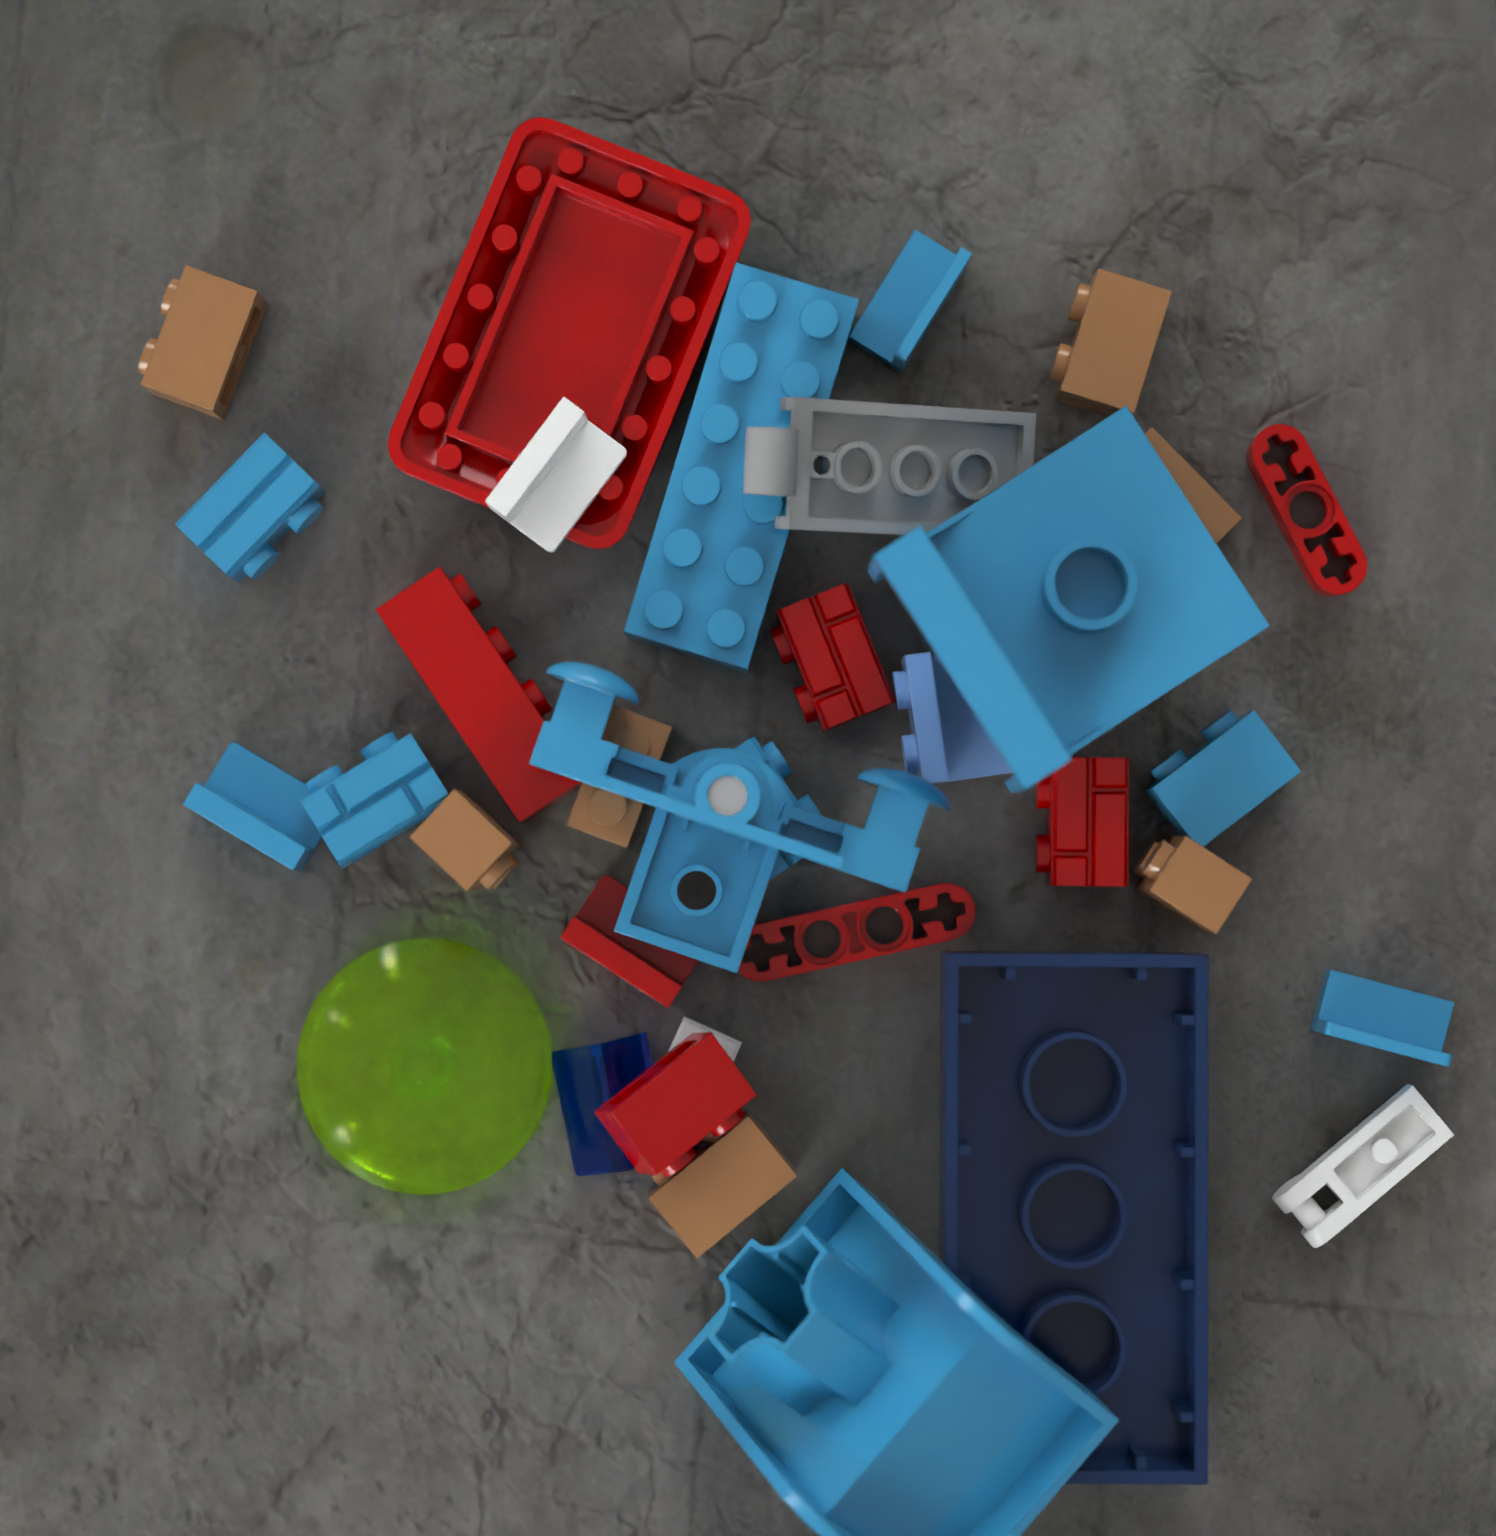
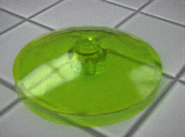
M416 938L397 941L375 948L350 962L329 981L313 1003L304 1023L298 1046L297 1082L300 1098L310 1125L321 1143L336 1160L358 1177L385 1189L407 1194L426 1195L456 1191L474 1185L504 1167L518 1154L535 1132L544 1115L553 1083L554 1060L550 1032L542 1010L529 988L509 967L494 956L476 947L448 939Z

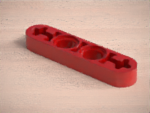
M938 883L906 890V893L897 892L754 924L750 937L755 934H762L766 944L785 941L780 928L794 925V946L802 963L788 966L787 952L770 957V968L764 971H757L753 961L743 962L742 959L738 972L743 977L752 981H769L954 940L963 936L972 927L975 919V904L971 895L963 887L952 883ZM942 893H948V898L951 902L962 903L964 914L954 917V928L945 930L941 921H927L920 923L926 933L925 936L912 938L913 919L904 903L905 900L918 898L917 911L932 909L938 906L937 895ZM888 906L899 913L902 919V930L894 941L888 944H880L868 936L866 919L874 909ZM818 920H826L833 923L840 933L838 949L827 957L811 955L803 943V935L806 928ZM750 937L746 949H748L751 945Z

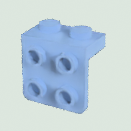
M931 652L905 655L901 660L902 671L892 672L897 710L908 709L911 734L901 736L905 771L917 773V776L926 779L932 784L1013 773L938 656H931Z

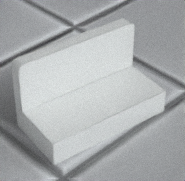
M563 397L485 502L492 511L547 552L553 553L624 461L627 451L625 447L588 421L583 410Z

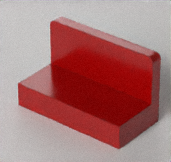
M604 875L579 913L572 918L560 939L669 1008L699 960L614 932L628 887L613 877Z

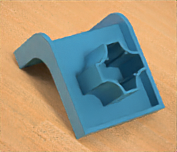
M1127 406L1121 408L937 527L925 533L921 525L873 555L867 570L874 582L884 578L888 579L1014 775L1007 779L1005 784L1011 793L1023 791L1071 761V755L1270 626Z
M843 1168L840 1169L775 1246H763L754 1238L745 1245L718 1277L725 1289L724 1305L674 1361L776 1492L819 1536H1020L1119 1422V1419L1090 1390L1030 1344L983 1303L871 1190Z

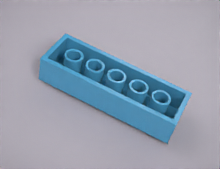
M737 262L735 263L624 628V634L627 638L748 674L791 530L775 529V516H786L787 496L743 494L746 427L790 428L791 411H780V398L831 399L856 317L859 299Z

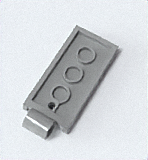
M782 397L780 398V411H791L790 428L746 427L743 494L787 496L786 516H775V529L906 535L921 525L926 533L1034 465L1036 413ZM816 457L821 461V470L818 473L813 468Z

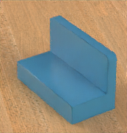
M915 229L850 333L848 341L902 373L967 269L973 253L961 247L958 253L955 254Z
M238 743L228 745L206 784L196 782L182 804L292 871H303L322 839V836L299 801L310 794L305 783Z
M1325 969L1310 1030L1450 1067L1452 1054L1444 1053L1442 1049L1454 1002Z

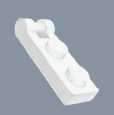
M1406 1084L1302 1173L1283 1184L1274 1193L1272 1199L1284 1214L1293 1213L1304 1226L1301 1234L1313 1248H1318L1344 1229L1452 1138L1454 1134L1413 1085ZM1326 1184L1338 1198V1201L1323 1211L1312 1195Z

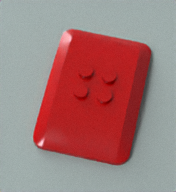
M537 117L528 119L519 125L510 138L389 433L387 444L389 456L396 467L410 477L489 508L485 500L561 399L565 397L585 412L588 421L625 447L627 451L624 461L565 539L596 550L611 548L622 541L630 528L728 289L735 263H738L749 236L751 217L749 208L743 199L728 189L554 119Z

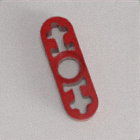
M1275 424L1266 427L1250 442L1246 454L1247 465L1310 587L1323 596L1338 597L1355 590L1366 576L1367 559L1305 437L1296 428L1286 424ZM1268 439H1273L1277 446H1283L1288 443L1291 447L1293 454L1285 462L1292 478L1304 470L1309 479L1308 481L1296 483L1281 496L1275 485L1282 484L1287 478L1277 463L1267 466L1262 458V455L1269 450ZM1308 493L1320 500L1324 514L1322 521L1317 527L1305 529L1296 525L1291 519L1289 506L1296 495ZM1332 526L1338 537L1326 541V544L1335 558L1346 556L1351 567L1343 572L1346 581L1344 584H1341L1335 576L1325 579L1321 574L1320 568L1328 563L1321 544L1309 552L1304 541L1313 540L1323 535Z

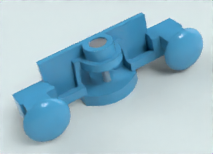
M567 661L551 665L545 672L564 680V684L551 722L546 720L543 722L529 764L656 808L614 932L728 971L738 972L779 850L906 893L920 852V848L914 846L928 805L944 810L950 809V804L945 794L926 779L898 769L871 768L862 771L856 778L861 782L877 787L863 829L806 811L793 805L783 782L766 763L744 751L730 748L706 749L692 753L673 764H669L602 740L616 699L639 704V697L635 689L617 674L602 667L583 662ZM689 872H704L715 883V898L704 909H690L679 899L678 884L682 877Z

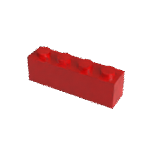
M439 566L375 610L519 823L525 824L581 786L582 782L529 764L543 722L546 720L544 716L551 712L553 708L532 678L521 684L508 663L517 658L516 653L497 626H494L487 632L473 613V610L481 606L482 603L463 575L459 573L450 579L448 574Z

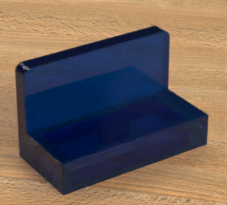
M647 1033L630 1034L591 1045L553 1051L551 1053V1060L576 1175L587 1176L635 1169L594 1111L653 1065Z

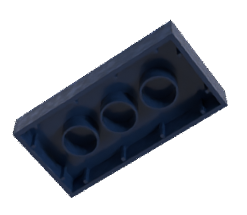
M940 951L939 1259L994 1313L1030 1344L1090 1390L1119 1419V1422L1065 1484L1208 1485L1209 955L1197 952Z

